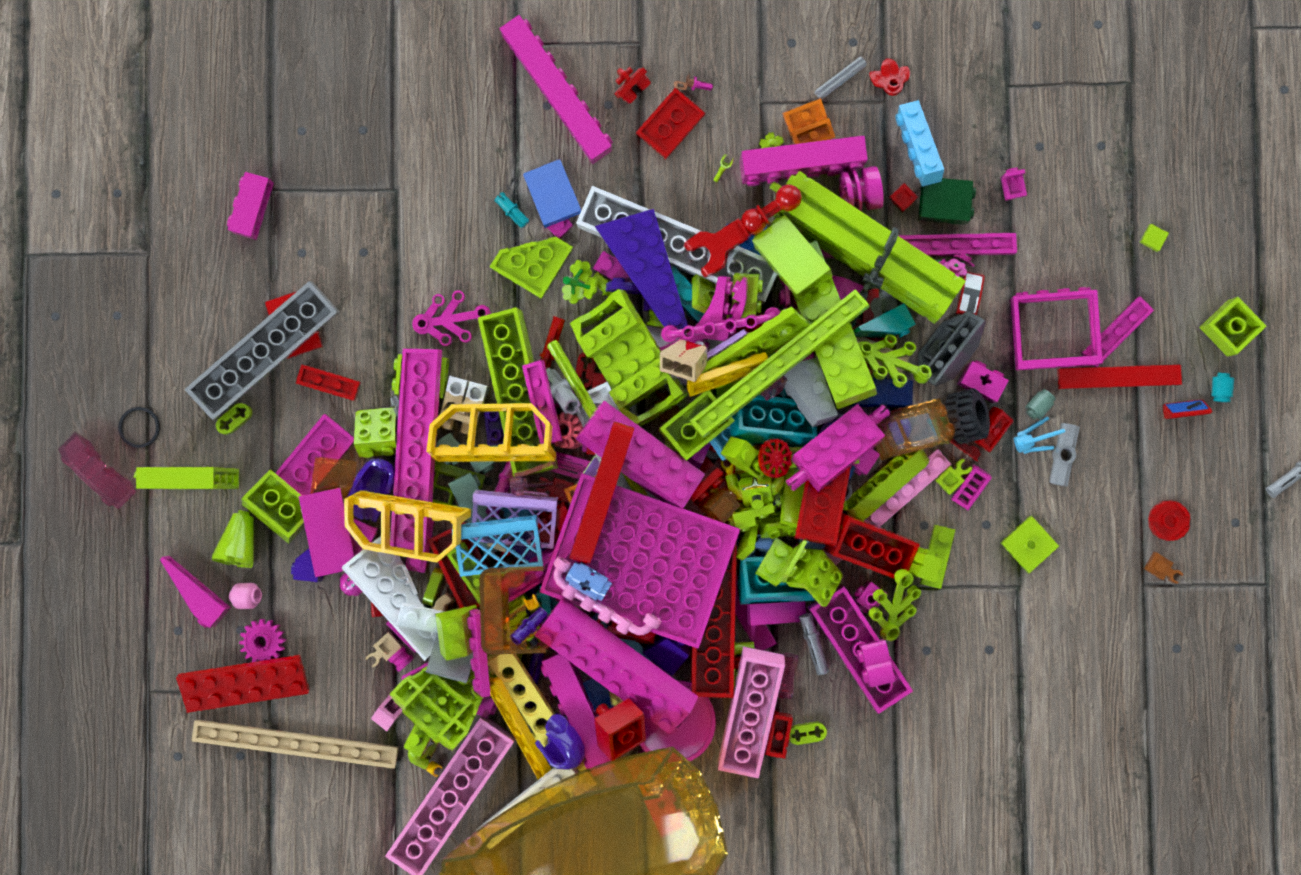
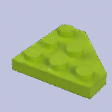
M551 237L546 240L530 242L509 249H501L491 263L490 268L542 299L572 252L573 247L558 237Z

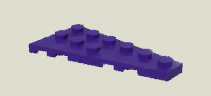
M654 209L596 225V230L664 327L673 325L677 329H683L688 324Z

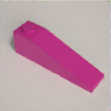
M163 556L160 559L161 563L193 615L198 618L197 622L205 628L215 627L231 607L171 556Z

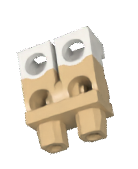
M449 376L440 415L452 404H484L490 387ZM456 412L441 427L453 430L455 420L462 421L460 433L468 435L471 412ZM478 412L477 425L479 424L482 412Z

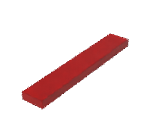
M1181 365L1057 369L1058 389L1182 385Z

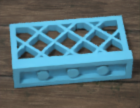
M537 515L461 524V539H469L474 545L468 552L460 544L456 547L460 577L543 566ZM534 530L535 538L531 544L521 538L525 531ZM509 533L516 538L510 547L500 540L504 534ZM489 536L495 542L487 549L479 543L482 537ZM518 540L527 546L522 555L511 549ZM497 543L507 550L501 558L491 552ZM476 545L486 552L480 561L470 554ZM529 549L537 554L538 561L529 562L524 558ZM508 552L519 558L513 565L503 561ZM488 554L498 561L494 567H487L482 563ZM467 557L477 563L473 570H464L463 562Z

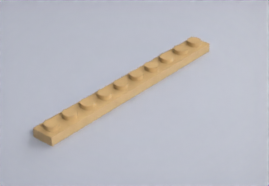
M204 720L194 721L192 742L393 769L396 768L399 751L398 746Z

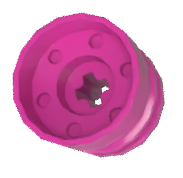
M876 166L862 168L860 178L855 170L850 171V176L847 171L841 172L839 184L840 198L862 211L863 202L868 211L881 209L884 202L883 186L878 168Z

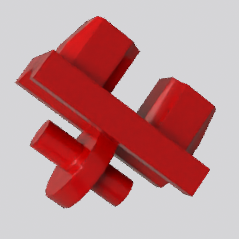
M628 67L625 71L619 68L616 71L619 77L615 82L618 85L623 81L625 82L614 95L631 104L637 98V95L631 88L636 84L643 91L651 84L645 75L647 71L644 67L638 68L630 77L629 75L633 72L632 68Z

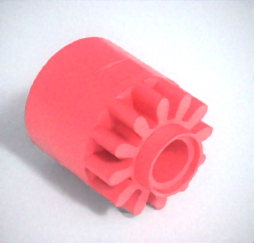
M563 412L557 415L563 441L554 443L555 446L565 449H576L583 444L575 439L583 428L579 417ZM569 427V432L565 435V429Z

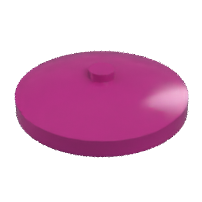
M676 680L691 691V683ZM698 697L691 713L670 734L644 717L646 741L641 743L640 746L649 756L667 764H683L700 756L712 741L716 726L715 712L709 698Z

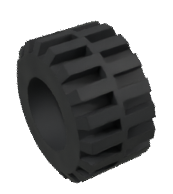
M972 388L949 394L946 397V422L950 433L959 444L988 437L990 429L989 412L986 402L978 390Z

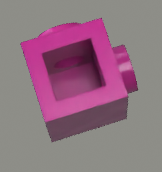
M867 581L864 586L860 585L854 593L856 596L854 601L858 603V608L864 613H867L873 607H879L881 604L873 599V593L881 588L871 581Z

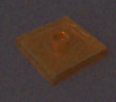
M315 456L310 494L340 488L342 500L344 501L354 483L357 461Z

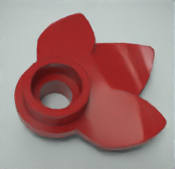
M886 58L882 62L881 71H871L869 77L874 86L883 88L890 96H896L903 90L904 83L909 80L910 70L908 66L899 68L894 60Z

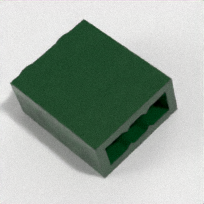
M942 178L941 182L921 186L918 221L959 225L968 224L970 219L972 220L974 217V207H971L972 200L975 199L976 187H973L974 181Z

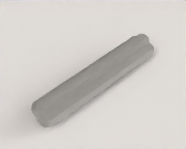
M858 57L816 89V97L822 100L862 70L867 64L864 58Z

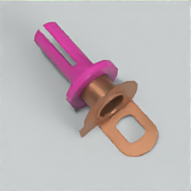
M688 74L686 83L675 81L674 87L681 90L691 87L692 91L695 88L711 91L713 84L697 81L695 76L693 79H690ZM677 84H683L684 87H678Z

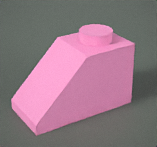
M389 695L378 707L371 719L385 731H388L403 713L402 708Z

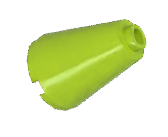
M238 510V513H233L212 554L213 561L225 565H237V567L241 568L253 567L254 517L250 516V512Z

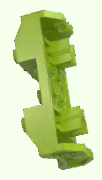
M616 290L602 304L570 323L584 353L588 358L594 359L612 389L609 391V394L623 415L641 427L659 417V414H663L667 409H671L672 405H677L688 395L687 390L684 389L676 376L660 371L661 350L628 298L625 290ZM620 305L623 307L585 335L582 333L581 329L602 320L601 318H605L606 314L612 313ZM668 383L671 395L663 402L655 404L654 408L640 416L630 412L629 408L644 398L649 399L652 393L658 389H664L663 385Z

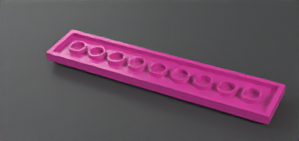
M403 348L393 496L427 502L433 501L435 459L426 451L430 423L438 417L442 350ZM392 511L390 546L414 550L415 517L412 514L399 515ZM424 517L423 552L429 553L430 548L428 542L431 533L430 517Z

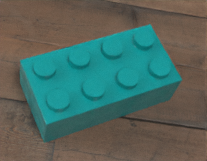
M758 395L732 416L735 421L730 425L732 437L749 443L763 444L769 439H780L786 442L788 447H804L817 436V426L812 427L798 409L796 402L788 398Z

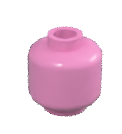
M251 582L237 583L229 593V600L236 609H253L262 599L261 589Z

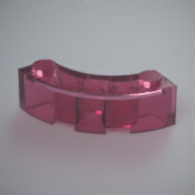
M74 432L58 449L62 456L60 458L61 461L69 466L81 480L101 496V500L107 506L111 507L113 505L120 509L136 493L132 482L113 467L109 466L107 468L106 464L100 459L102 456L97 452L92 443L77 432Z

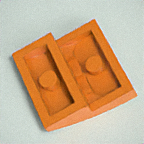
M821 98L782 113L794 144L835 138L830 119L827 118Z

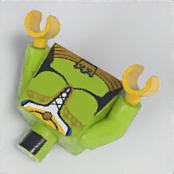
M723 461L721 462L722 471L727 474L725 478L730 494L737 500H742L745 507L752 506V508L757 510L763 508L764 504L774 501V496L784 486V476L770 478L764 474L762 479L759 480L743 470L736 471L733 474L734 465L730 462L731 466L725 467ZM773 468L771 474L775 475V468Z
M535 594L532 595L533 598L531 600H527L524 595L492 617L494 628L491 624L487 626L489 630L485 632L486 640L491 641L495 639L508 644L513 643L509 636L520 627L524 619H528L538 607H541ZM540 625L521 644L526 641L530 647H535L540 642V639L535 636Z
M415 724L404 744V748L408 750V759L412 764L426 769L431 775L438 777L434 771L437 767L442 769V766L435 761L429 762V760H431L439 743H436Z

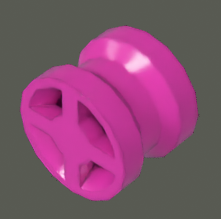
M403 646L388 661L394 663L396 670L400 672L414 657L408 655L406 648Z

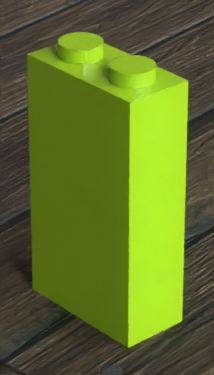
M786 215L776 218L766 230L756 234L752 240L755 249L799 301L832 277L831 268Z

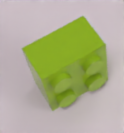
M1239 297L1227 300L1199 328L1228 357L1238 354L1266 325Z

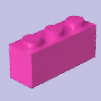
M248 172L244 173V177L242 176L239 181L240 190L238 196H235L233 201V213L227 220V230L234 234L257 240L274 182L266 177Z

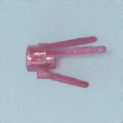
M555 461L523 472L514 473L515 477H510L511 493H516L517 496L548 497V493L525 490H528V487L553 485V481L528 483L527 478H523V476L555 464Z

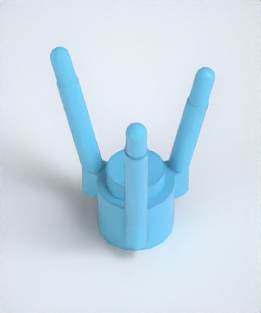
M1045 417L1024 431L1017 433V437H1014L1016 449L1019 453L1023 452L1024 454L1053 450L1054 446H1032H1035L1034 442L1065 433V429L1035 438L1031 434L1027 435L1049 420V417Z

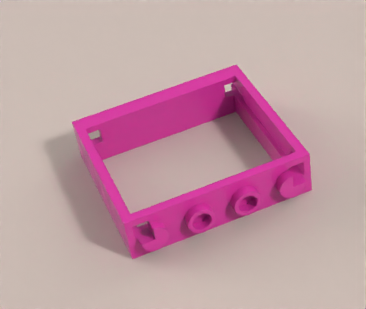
M1091 287L1078 288V291L1070 292V288L1058 289L1057 293H1049V290L1036 291L1037 294L1028 295V292L1016 293V296L1010 299L1016 371L1091 366L1103 363L1097 290H1091ZM1087 299L1092 356L1023 361L1019 304Z

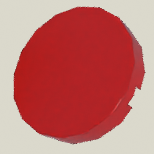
M1171 500L1161 501L1151 509L1148 524L1151 532L1159 539L1175 541L1184 537L1189 531L1191 518L1187 508L1181 503Z

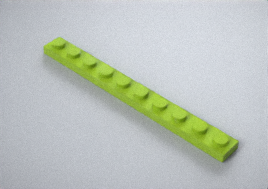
M856 289L692 418L690 420L691 424L703 438L708 436L868 309L869 304Z

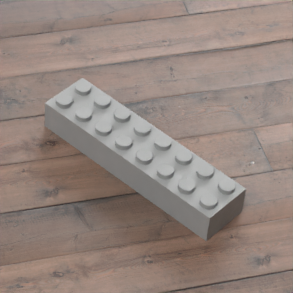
M313 281L307 282L184 390L212 420L219 418L339 314L340 311Z

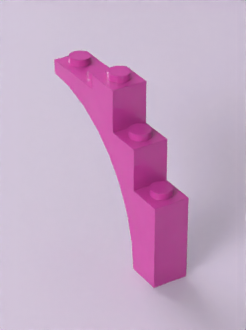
M718 277L715 294L710 306L696 326L704 325L706 322H724L727 319V315L731 311V303H728L729 294H732L733 289L731 277ZM729 321L726 323V326L728 328H733L734 324L733 322ZM707 325L706 330L708 332H712L713 327L711 325ZM737 328L732 332H727L726 330L716 331L710 336L699 334L694 335L691 339L681 337L677 341L686 340L693 343L702 341L708 352L710 351L708 339L726 341L736 334ZM691 330L689 333H687L686 335H688V336L692 335V330ZM677 341L659 348L661 351H663L664 349L673 345Z

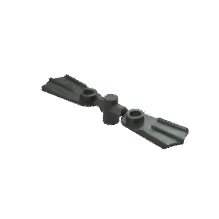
M893 227L882 256L878 255L874 267L876 268H872L870 274L865 273L862 282H865L863 287L865 291L861 290L859 294L865 300L870 289H873V287L880 289L883 284L884 278L879 277L878 272L881 271L896 243L899 232L896 227ZM858 316L850 322L852 328Z

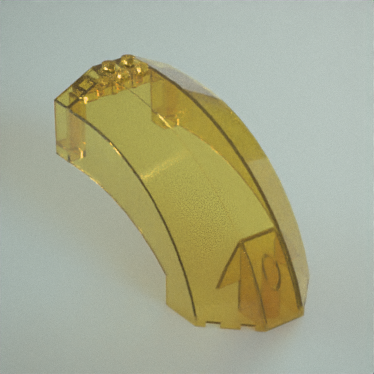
M671 746L599 764L536 792L489 821L444 857L441 864L442 869L438 875H716L728 852L718 806L700 770Z

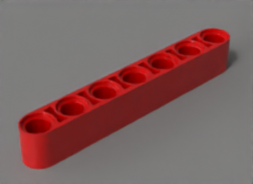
M616 421L613 422L569 559L588 565L591 563L632 439L634 427Z

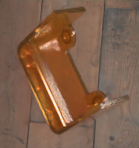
M546 565L487 568L482 571L479 578L481 647L485 653L497 655L547 652L548 645L527 646V638H525L518 646L510 639L509 636L516 630H510L508 589L519 587L523 584L525 571L546 570Z

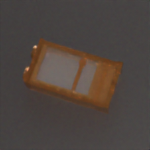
M938 398L891 411L889 416L877 424V427L884 433L885 437L876 446V449L882 461L945 443L949 444L955 436V429L947 418L945 405Z

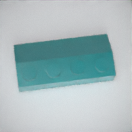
M764 557L740 559L737 583L740 605L816 601L805 588L790 587L786 582H781L774 586L757 575L755 572Z

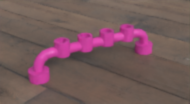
M770 307L765 311L764 315L755 316L750 314L746 318L736 320L728 318L724 322H706L704 325L695 327L687 325L683 329L667 325L663 328L661 336L664 341L673 342L681 337L691 339L694 335L699 334L710 336L716 331L726 330L727 332H732L735 328L745 326L747 328H754L757 324H762L779 315L780 310L776 307ZM753 318L755 320V323L753 325H749L747 323V319ZM731 321L733 322L734 327L728 328L726 326V323ZM707 325H711L713 327L712 332H708L706 330ZM685 329H691L692 335H686Z

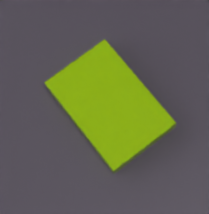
M789 468L787 474L784 475L780 523L796 528L805 482L795 491L791 490L790 487L792 486H788L786 480L799 470Z

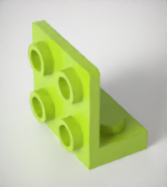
M775 538L755 573L774 586L781 582L785 583L788 577H792L795 573L797 561L801 560L805 555L807 549L804 547L807 541L803 540L795 548H792L778 538Z

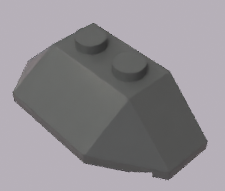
M968 311L963 313V315L955 316L940 324L918 353L919 366L927 365L931 369L932 375L928 380L929 383L939 386L956 377L979 347L986 323L984 319Z

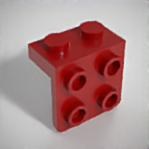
M706 456L699 469L705 475L690 497L696 505L699 502H704L709 496L708 493L713 488H718L723 483V478L725 477L724 473Z

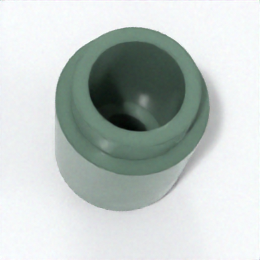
M1045 389L1037 392L1025 406L1027 409L1026 414L1034 420L1037 418L1042 419L1052 408L1056 398Z

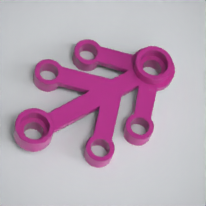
M457 290L453 292L451 302L440 317L432 318L437 309L445 304V298L441 294H436L433 296V303L426 313L417 315L413 319L412 326L417 333H429L438 339L441 345L447 347L452 343L451 336L442 334L433 326L443 325L459 336L462 342L468 343L472 340V334L454 323L472 319L478 320V317H481L478 314L480 310H485V315L491 314V311L487 306L480 305L474 311L453 314L458 305L465 300L464 293ZM456 294H462V299L456 300ZM437 297L442 298V302L440 304H436L435 302ZM424 320L426 325L419 327V322ZM464 333L469 334V338L467 340L462 339V335ZM444 337H449L447 344L442 342Z

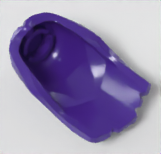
M373 458L366 462L356 475L347 497L360 490L390 495L394 485L395 474L392 464L381 458ZM354 505V516L359 519H371L372 522H376L381 514V511H377L376 508H359L358 505Z

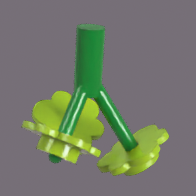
M576 260L575 264L570 266V271L574 273V278L568 276L563 278V283L566 284L562 287L563 299L569 300L571 304L578 303L584 297L591 299L597 292V278L589 277L593 274L589 262Z

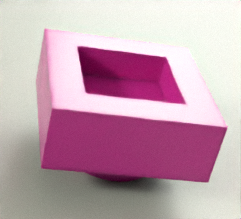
M566 219L547 227V229L555 237L561 239L573 227V224Z

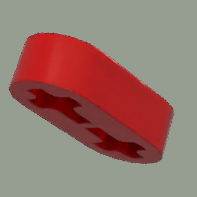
M582 352L578 357L575 372L579 378H582L583 372H586V379L589 382L585 383L584 387L588 389L592 384L596 362L593 358H590L593 362L588 363L587 369H584V362L581 359L586 358V354Z

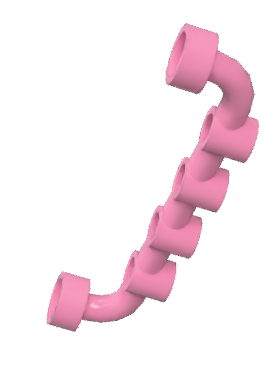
M559 556L554 561L553 565L556 567L554 580L564 590L562 595L571 601L576 597L582 601L580 606L588 612L595 609L599 612L598 618L605 623H609L610 620L618 624L616 629L625 635L628 631L636 635H645L653 628L658 629L662 621L653 614L647 613L643 619L646 624L638 627L629 619L615 613L610 607L604 606L597 600L568 585L569 583L562 578V573H568L572 564Z

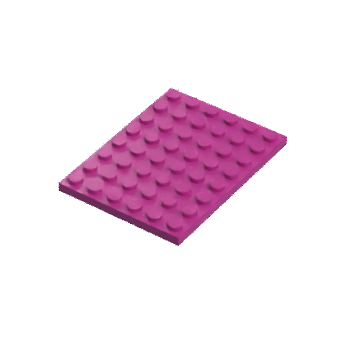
M581 473L540 593L560 600L565 598L562 595L564 590L554 580L556 567L553 563L558 556L570 562L572 566L575 562L581 563L569 559L595 477ZM616 485L590 565L585 564L609 578L608 581L612 583L602 601L597 599V601L604 606L610 607L620 616L629 619L638 627L646 624L643 619L647 613H651L662 622L658 629L653 628L650 632L698 649L740 529ZM566 572L562 573V578L564 580L568 574ZM574 597L573 601L565 598L570 603L577 606H580L582 602L576 597Z

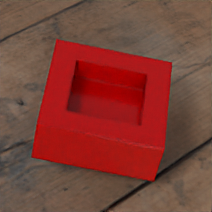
M905 183L889 197L902 213L918 198Z

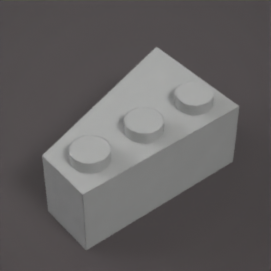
M817 357L798 363L778 379L786 389V393L793 398L798 409L812 427L832 422L838 415Z

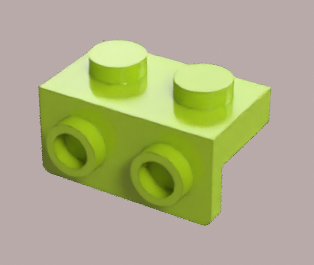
M781 511L770 513L768 517L762 519L755 517V519L759 520L758 529L761 538L795 537L796 528L780 523Z

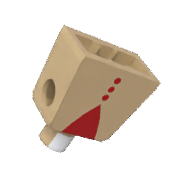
M679 340L660 352V371L693 382L698 379L707 364V348L702 341L693 343Z

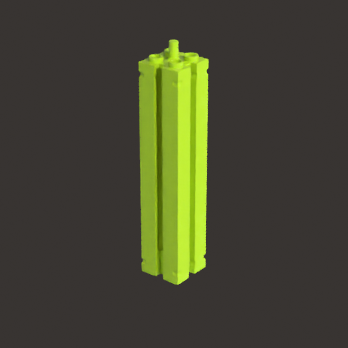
M801 171L796 176L791 175L786 185L792 184L801 191L802 201L795 210H781L773 217L781 218L786 215L804 238L810 242L817 240L822 250L861 276H864L865 273L870 274L872 268H876L874 264L878 255L882 256L885 250L884 246L891 231L813 179L807 178ZM774 181L770 189L777 193L782 186ZM897 236L896 243L881 271L878 272V276L884 278L881 289L902 303H905V305L923 317H927L934 324L944 315L966 282L899 236Z

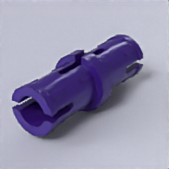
M538 607L509 636L512 642L519 646L548 617L547 612L543 608Z

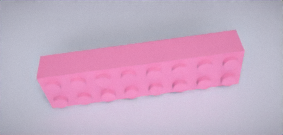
M481 716L385 857L411 875H423L514 743L515 738L513 734L490 718L486 719Z

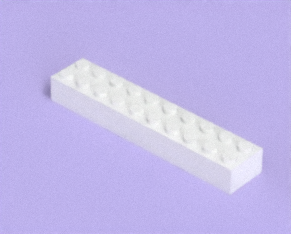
M592 186L576 224L578 228L601 237L595 228L596 225L650 209ZM655 212L670 266H675L676 269L694 276L697 274L703 277L701 269L710 261L711 255L709 250L701 247L695 251H687L684 248V243L688 239L702 231ZM737 246L729 252L725 267L705 279L717 284L719 276L731 277V282H733V275L735 273L760 274L759 280H763L762 293L759 292L758 300L762 301V305H764L777 274L762 256Z

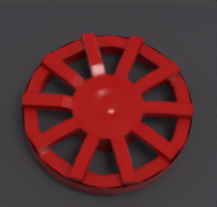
M769 439L761 446L758 454V463L761 471L766 476L780 478L787 474L790 466H792V451H790L787 443L780 439ZM775 442V450L772 447L771 443ZM767 446H768L769 449H770L769 452H766V451H765V449H766ZM766 464L770 466L768 470L765 467ZM774 467H775V475H774V474H771V471L773 470Z

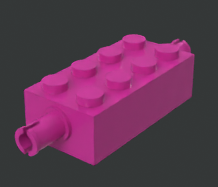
M857 404L793 455L791 461L799 471L786 480L787 485L792 486L790 489L795 491L808 480L818 492L883 440L885 435L877 427V424L890 415L889 410L886 409L884 411L886 407L880 405L870 415H867Z

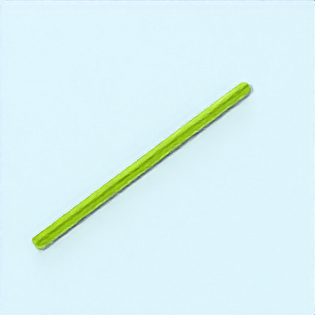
M554 340L547 347L590 418L597 407L558 341ZM622 473L632 491L648 496L644 488Z

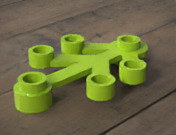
M892 334L886 335L884 340L873 344L867 341L858 343L865 361L868 362L874 372V377L878 380H883L889 372L893 379V384L899 388L903 387L907 382V377L899 373L896 367L913 373L915 381L922 384L928 382L932 375L931 369L927 365L916 366L897 359L905 355H913L916 345L912 342H906L902 348L885 354L879 352V350L893 348L897 342V338ZM876 360L882 361L884 366H879Z
M905 569L898 570L894 575L897 585L892 603L888 600L887 594L882 589H877L873 593V599L881 603L889 613L888 621L882 617L883 612L878 607L871 608L868 613L869 617L881 626L880 636L884 640L894 641L900 634L899 627L917 612L916 607L911 602L920 597L921 590L915 585L909 587L914 577ZM909 587L907 596L902 600L904 588ZM903 611V614L897 618L898 614Z

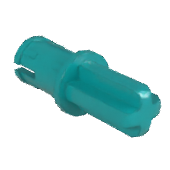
M504 192L500 193L501 197L498 195L494 202L520 228L525 227L529 223V219Z

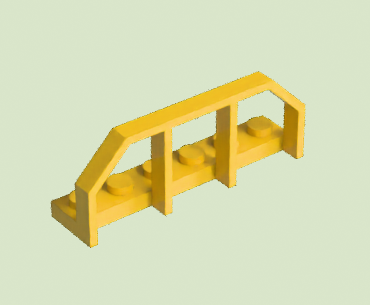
M532 403L452 404L429 426L426 452L437 462L556 461V452L551 447L553 426ZM507 411L503 444H499L498 447H490L485 444L474 447L478 412ZM514 411H533L546 425L544 444H538V446L519 444L517 447H510ZM456 412H471L467 445L461 444L458 447L439 445L435 447L437 429Z
M362 490L344 499L345 527L362 549L436 563L461 543V524L471 517V509ZM354 505H358L359 508L372 507L376 508L377 511H381V544L369 542L354 523ZM390 511H394L395 514L399 515L412 514L415 517L414 550L390 546ZM424 517H430L434 521L447 520L453 524L452 544L439 555L423 552Z

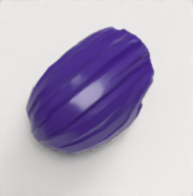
M554 714L547 720L545 726L548 737L547 745L543 747L539 740L535 744L547 761L556 769L570 770L577 768L585 758L583 741L563 715Z

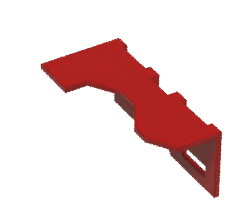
M879 289L869 290L866 299L869 308L862 313V323H867L874 318L871 302L874 298H879Z
M953 436L949 438V443L978 462L977 459L981 455L979 448L969 446L966 443L959 444Z

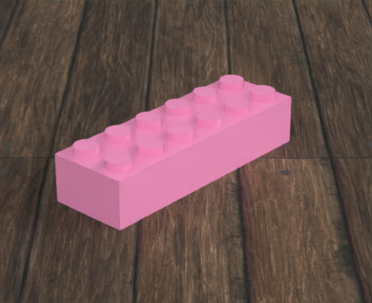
M743 647L733 698L731 699L719 752L718 770L759 778L784 672V655Z

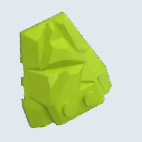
M426 666L417 674L404 678L390 693V696L402 708L404 715L436 743L440 742L444 747L453 751L467 736L484 697H481L473 689L472 681L475 679V671L472 668L470 669L467 683L427 673ZM488 669L489 677H493Z

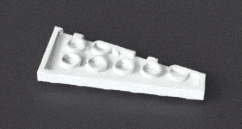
M381 536L372 543L381 544ZM363 549L343 565V571L425 661L431 656L436 633L398 626L396 623L402 603L424 607L417 596L418 592L406 566L398 555Z

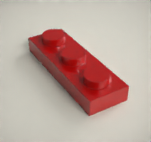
M301 364L295 384L356 401L361 382Z

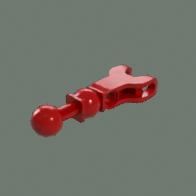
M792 184L784 185L777 191L776 199L762 209L757 205V208L746 210L742 214L741 220L739 218L716 233L702 231L688 239L684 243V248L687 251H695L698 248L705 247L710 252V261L701 269L703 277H710L723 269L727 263L729 252L750 238L751 235L761 233L765 229L766 224H771L768 220L781 210H795L802 201L801 191Z

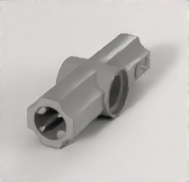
M547 368L546 372L553 402L555 404L558 403L565 414H575L578 412L581 404L573 393L568 381L565 378L562 379L555 369Z
M1061 423L1060 430L1065 429V433L1058 435L1056 448L1052 453L1053 464L1049 483L1068 487L1072 463L1076 458L1075 448L1080 427ZM1063 449L1068 453L1066 460L1061 458V451Z

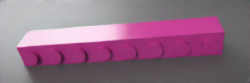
M518 15L500 27L501 35L590 162L594 164L612 151L611 144L613 141L607 133L603 134L599 129L602 126L596 117L592 118L588 113L590 109L585 101L580 102L576 96L578 92L573 84L568 85L565 80L567 78L566 74L561 68L557 69L554 65L556 61L549 51L546 53L542 48L544 44L538 35H533L531 32L533 28L528 20H523Z

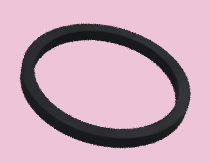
M135 407L122 415L118 424V431L121 439L127 445L143 448L156 440L160 431V423L157 416L151 410ZM137 410L148 412L156 423V431L153 438L141 445L129 442L122 431L123 421L126 416Z

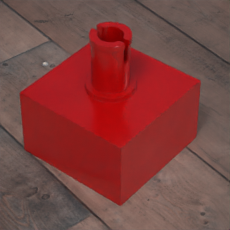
M630 698L611 709L605 703L597 707L596 714L599 716L594 718L597 746L611 762L646 741L644 713Z

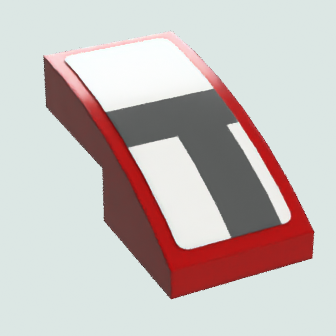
M967 272L962 277L966 282L958 295L956 314L963 315V313L969 311L977 315L983 290L984 275Z

